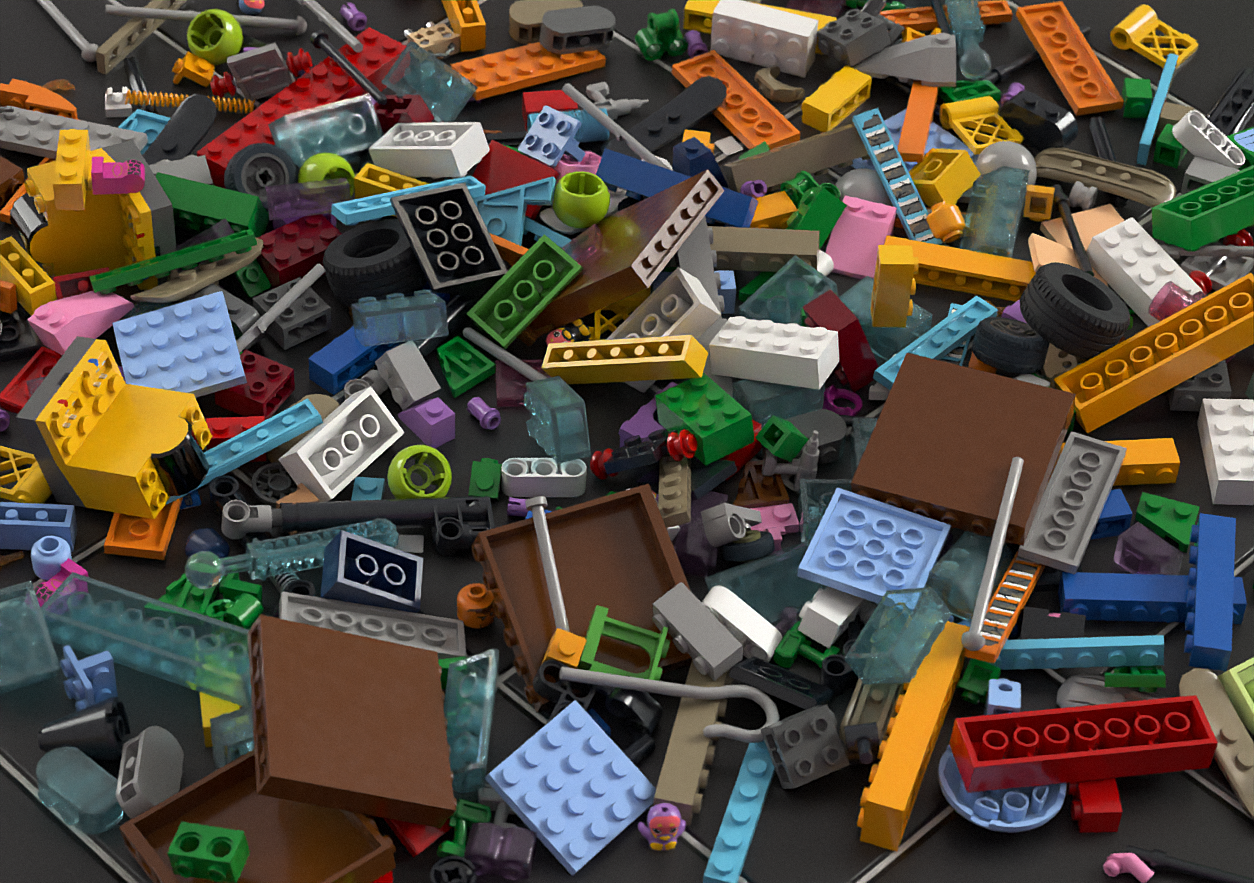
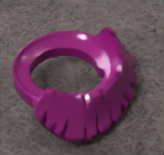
M833 384L819 396V406L821 409L840 415L856 416L863 406L861 398L856 393L846 389H836ZM838 398H845L852 401L856 408L852 410L849 407L838 408L832 402Z

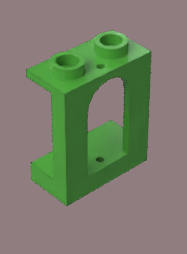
M596 605L585 636L587 640L576 669L659 681L663 669L658 667L660 657H666L670 645V640L665 639L668 628L663 627L660 634L606 617L608 608ZM601 635L644 649L649 654L650 667L645 672L637 674L594 661Z

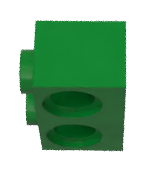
M181 822L167 854L174 874L185 878L208 879L217 883H237L250 850L244 831Z

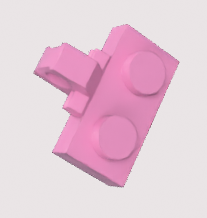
M792 503L751 508L752 510L760 511L762 523L751 526V530L770 532L775 545L773 552L781 551V535L799 532V521Z

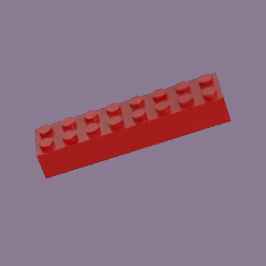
M1197 695L956 718L949 745L966 791L970 793L1209 768L1218 741Z

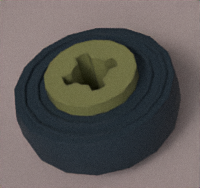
M749 530L745 532V536L742 539L722 545L721 550L723 558L727 561L749 562L772 553L775 550V545L770 532Z

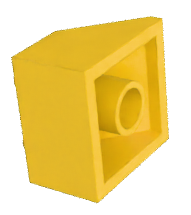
M931 148L925 154L923 162H918L909 171L922 201L930 207L943 201L946 204H956L958 198L965 191L969 190L973 186V182L981 175L967 150Z

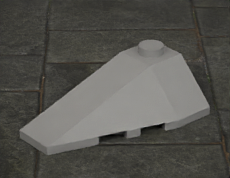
M938 33L883 48L881 52L870 55L862 60L860 64L853 66V68L874 78L883 79L890 75L899 78V82L907 83L909 79L921 80L924 86L956 87L955 35Z

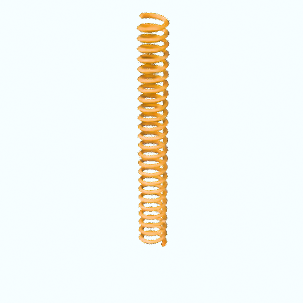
M128 90L124 104L128 103L129 98L130 105L133 104V100L135 105H138L140 99V105L142 106L145 98L146 106H148L150 100L151 106L154 105L155 101L158 107L161 99V107L163 108L166 99L167 108L170 106V101L172 108L175 107V103L178 108L181 101L183 102L189 96L186 94L184 98L183 94L178 97L176 93L173 99L172 93L169 94L168 98L167 93L163 96L161 92L159 95H157V92H154L152 97L151 91L147 96L146 91L142 95L141 91H138L136 94L135 90L131 96V91ZM219 96L215 101V97H211L216 109L218 104L220 112L222 111V106H224V112H226L229 103L230 113L233 109V103L235 113L238 110V105L240 113L243 111V106L246 114L248 107H250L251 113L256 101L254 99L251 102L249 99L246 102L244 98L241 103L240 98L236 102L235 98L231 101L229 97L227 100L223 97L220 101Z

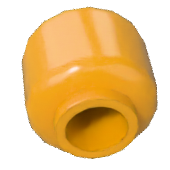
M943 201L931 207L932 212L929 213L926 220L933 236L941 239L943 243H950L959 239L963 235L962 231L965 229L966 224L958 206L946 204Z

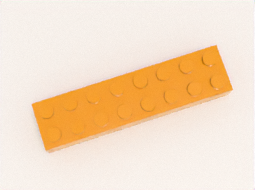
M1252 273L1245 275L1054 378L1058 390L1075 394V420L1084 431L1089 433L1254 344V275Z
M934 617L930 629L924 628L920 640V646H923V648L915 651L912 661V668H915L912 673L908 672L903 687V690H906L904 695H899L895 707V713H898L895 718H890L886 735L890 737H888L887 741L882 740L877 757L881 761L878 764H873L869 776V782L872 784H870L869 788H864L861 796L860 806L865 808H861L857 821V826L862 828L860 841L898 851L953 698L956 684L963 670L965 647L962 644L961 637L963 633L970 630V627Z

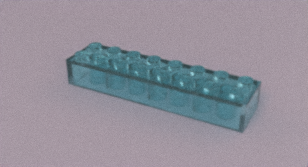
M74 572L66 578L36 612L44 639L65 646L70 645L73 649L91 655L108 650L114 663L249 709L252 707L247 634L249 630Z

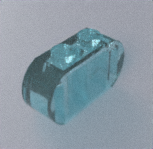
M76 747L57 748L48 752L40 759L36 768L39 788L38 797L46 807H52L60 813L65 823L70 826L74 825L86 834L102 833L118 824L124 812L116 798L118 780Z

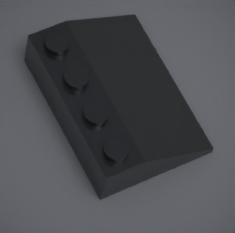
M465 182L390 198L389 201L432 292L465 296L483 295L508 272Z

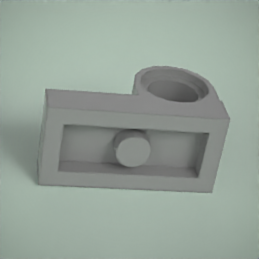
M728 503L701 511L706 538L714 547H720L742 539L745 536V532L751 530V526L762 523L760 511Z

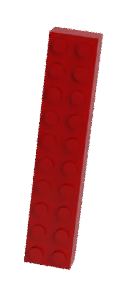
M370 27L355 37L363 44L361 52H355L347 43L338 49L380 91H383L409 71L408 46ZM328 56L310 69L309 73L299 77L197 151V157L205 155L213 185L225 188L224 174L226 166L238 151L252 144L268 143L281 148L292 159L313 143L309 140L310 136L315 139L320 138L363 106L367 92Z

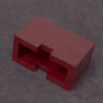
M385 95L387 103L379 105L376 102L368 113L382 135H385L397 123H431L434 119V116L420 95H404L402 99H398L396 95Z

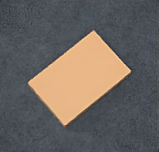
M1111 204L1072 214L1085 251H1087L1092 237L1125 221ZM1061 217L1041 222L1040 230L1047 239L1073 249Z
M1034 233L1028 238L1035 272L1041 266L1051 262L1064 263L1080 269L1073 249ZM1092 267L1094 277L1108 286V283Z

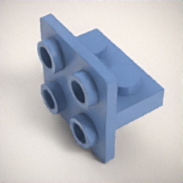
M544 106L518 150L553 168L556 167L563 154L581 162L586 153L578 147L579 141L574 139V136L582 123L551 107Z
M70 645L63 647L64 659L60 663L63 673L67 678L63 684L69 699L75 698L77 711L108 698L118 697L113 658L108 650L78 661Z

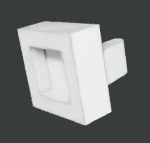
M122 87V93H113L112 88L107 89V93H105L106 118L129 117L132 114V105L129 104V98L128 103L124 104L128 91L127 87Z

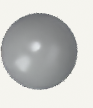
M999 141L986 147L976 160L975 166L981 174L979 177L983 178L987 189L998 194H1003V189L1008 190L1007 201L1024 198L1028 185H1034L1036 182V162L1032 154L1024 146L1016 142Z
M866 168L854 169L845 173L835 184L840 191L839 200L843 201L845 196L892 207V202L877 171Z

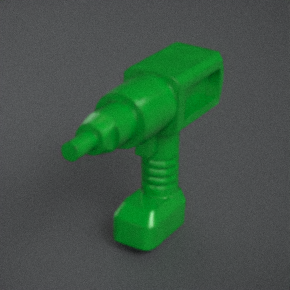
M801 618L800 621L793 625L791 630H787L774 651L773 661L779 666L790 668L800 654L822 668L823 660L830 655H840L841 649L831 646L823 654L812 648V642L806 640L808 636L798 630L802 621Z
M460 798L456 800L455 813L449 817L448 826L454 828L453 842L445 841L438 846L437 856L439 857L459 856L466 859L467 827L482 831L491 820L492 813L489 806Z

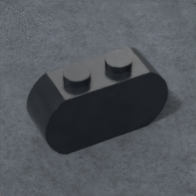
M1027 90L1017 93L999 111V116L1003 118L1012 130L1016 129L1022 135L1023 143L1040 152L1051 147L1066 148L1078 135L1077 122L1069 111Z

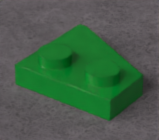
M1142 492L1135 520L1143 526L1151 528L1155 534L1163 539L1167 536L1179 543V550L1187 553L1190 544L1191 526L1196 523L1200 506Z

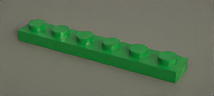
M248 229L89 276L94 293L108 294L117 290V286L123 284L135 286L143 283V278L155 276V278L165 277L171 274L170 270L180 267L182 270H188L197 267V262L207 259L209 262L219 261L225 258L224 254L234 251L236 254L246 253L252 250L251 246L257 245V241L253 231Z

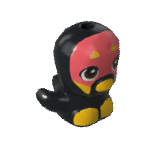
M577 319L550 332L545 340L546 348L549 343L590 341L591 332L581 319Z

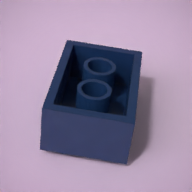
M341 530L324 550L321 598L416 613L420 609L423 558Z

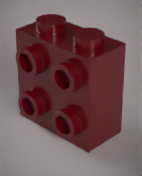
M244 350L240 358L247 383L215 392V404L245 417L265 416V420H267L295 390L294 369Z

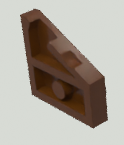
M763 460L746 462L743 478L740 481L738 494L733 505L751 509L789 504V497L781 475L763 476Z

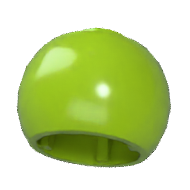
M210 9L199 13L193 18L187 30V42L190 51L214 65L227 63V57L237 55L242 46L243 35L240 24L231 14L223 10Z
M326 152L315 154L303 163L298 172V191L303 200L329 204L349 201L354 192L355 174L350 164L341 156Z
M582 171L571 172L559 179L555 186L552 207L557 218L567 226L578 229L593 227L603 220L609 210V190L604 181L595 174Z
M413 445L404 448L391 461L387 475L388 486L396 499L444 498L448 493L452 480L449 462L441 452L431 446ZM415 460V465L408 470L403 468L406 461ZM424 462L432 468L435 476H433L431 470L423 464ZM411 473H417L422 477V486H416L412 483ZM436 485L433 493L425 494L424 490L427 487Z

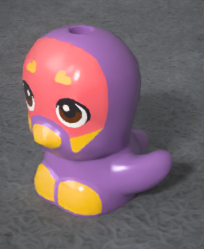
M669 803L656 804L650 808L647 816L648 827L642 822L638 824L640 833L648 839L650 847L655 851L674 849L677 844V838L684 832L686 827L685 821L681 820L678 808Z

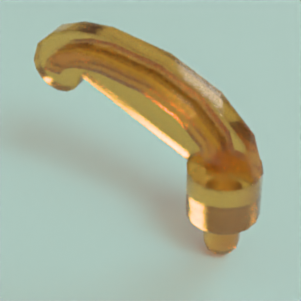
M65 79L53 80L42 86L51 91L57 88L66 91L74 89V85Z

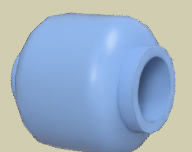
M45 536L35 542L31 548L33 571L36 576L43 580H49L60 572V565L68 558L72 560L69 544L60 537Z

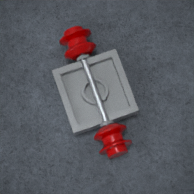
M272 43L227 57V65L233 76L227 71L224 72V78L214 75L213 81L210 82L211 90L214 96H219L222 99L225 97V93H229L232 97L235 96L237 87H240L246 100L250 99L253 101L254 99L279 93L295 81L293 75L298 77L299 70L309 73V67H312V60L310 54L304 52L302 48L299 49L298 55L295 56L292 52H288L286 60H284L276 43Z
M1241 229L1237 234L1227 235L1223 239V244L1216 242L1204 246H1253V239L1246 230ZM1189 256L1181 264V268L1203 290L1199 299L1201 300L1211 289L1218 291L1247 275L1253 268L1254 259L1250 257L1235 259L1219 256Z

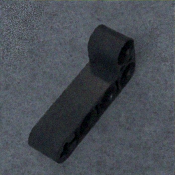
M556 660L544 662L533 679V688L536 693L556 704L546 724L574 700L586 711L595 692L594 684L560 679L561 667H571ZM543 675L553 676L556 683L548 682ZM572 689L581 691L584 698L576 697L572 693Z

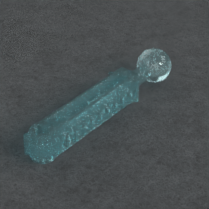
M946 0V6H948L947 13H949L948 18L950 19V26H952L951 32L955 35L959 49H964L965 51L959 60L960 71L968 79H981L989 73L991 59L983 49H979L978 42L983 41L985 25H983V21H980L981 15L979 14V8H977L978 2L976 0Z
M378 518L373 521L258 541L255 538L253 543H247L246 554L221 559L218 555L209 551H199L191 555L185 566V575L190 584L199 589H210L221 581L223 575L243 571L249 572L251 580L260 578L262 581H265L266 577L323 567L325 547L341 530L392 548L398 545L399 533H397L396 526L391 521Z

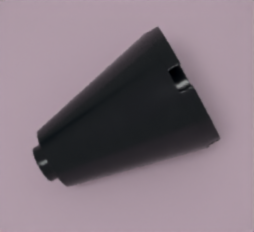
M111 697L44 724L42 731L38 733L40 749L42 751L45 750L48 756L121 761L125 735L131 734L128 715L123 702H117L118 697Z

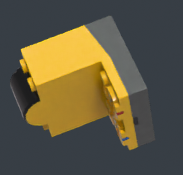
M133 139L90 151L91 159L85 210H56L53 190L56 161L27 168L28 180L25 181L27 194L22 195L14 203L10 211L11 224L26 252L36 263L42 264L45 273L51 277L104 267L112 270L176 251L172 203ZM92 157H104V163H123L127 160L140 161L145 167L144 188L137 193L93 195L91 177ZM168 276L143 278L144 282L137 286L140 290L144 289V291H147L167 282Z
M77 336L15 417L58 503L155 519L170 496H181L193 491L204 481L209 471V464L203 449L209 443L212 435L195 395L126 384L106 340Z

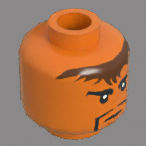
M480 583L466 585L459 591L457 595V617L463 621L465 626L478 629L488 626L494 621L496 615L493 609V601L495 600L492 591H488L485 585Z

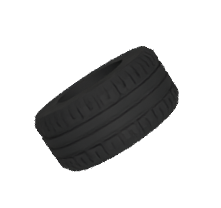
M398 219L369 222L346 231L329 244L323 257V266L334 298L351 308L368 309L387 306L410 297L427 283V279Z
M1051 262L1041 266L1020 297V312L1029 326L1050 344L1081 359L1090 360L1116 346L1130 325L1129 310L1112 289L1089 273L1068 264Z

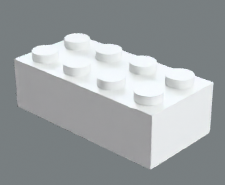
M720 0L713 11L710 51L715 50L719 55L767 68L778 66L782 72L805 78L815 61L818 20L743 0Z
M480 122L397 123L369 148L375 166L413 179L420 177H431L433 179L464 177L467 171L475 164L481 162L482 157L490 151Z
M1133 217L1092 237L1086 251L1091 266L1147 326L1154 325L1199 301L1203 290Z
M677 267L606 340L692 335L697 340L721 314L699 279ZM656 380L626 381L624 383L644 393Z
M743 316L730 317L709 344L711 373L714 375L820 389L839 362L838 331L827 330L823 327H802L795 323L780 324L773 323L770 320L746 319Z
M370 386L352 394L323 420V423L312 429L286 452L279 461L297 485L303 483L319 499V502H326L333 499L405 432Z
M1203 399L1197 425L1213 504L1254 505V400Z

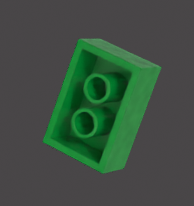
M705 373L702 374V378H691L655 395L659 424L668 432L677 430L679 434L681 430L686 429L693 434L697 440V450L694 456L705 466L755 442L752 414Z

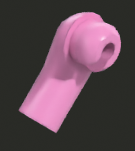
M1114 853L1107 857V861L1103 865L1105 873L1111 877H1116L1119 873L1131 872L1141 883H1146L1154 874L1133 853Z

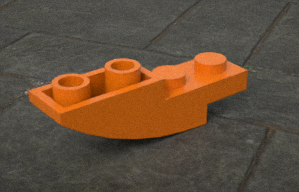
M12 79L9 85L0 83L1 107L15 106L17 108L78 119L77 108L51 90L17 79Z

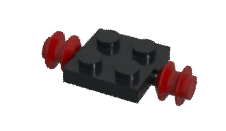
M660 429L650 433L645 438L636 435L624 441L625 445L616 450L607 448L603 453L595 451L590 460V469L597 478L603 480L608 475L611 477L617 476L620 471L657 463L665 454H670L675 461H681L684 456L686 458H693L697 450V440L686 429L681 430L679 434L677 430L665 432L664 429Z

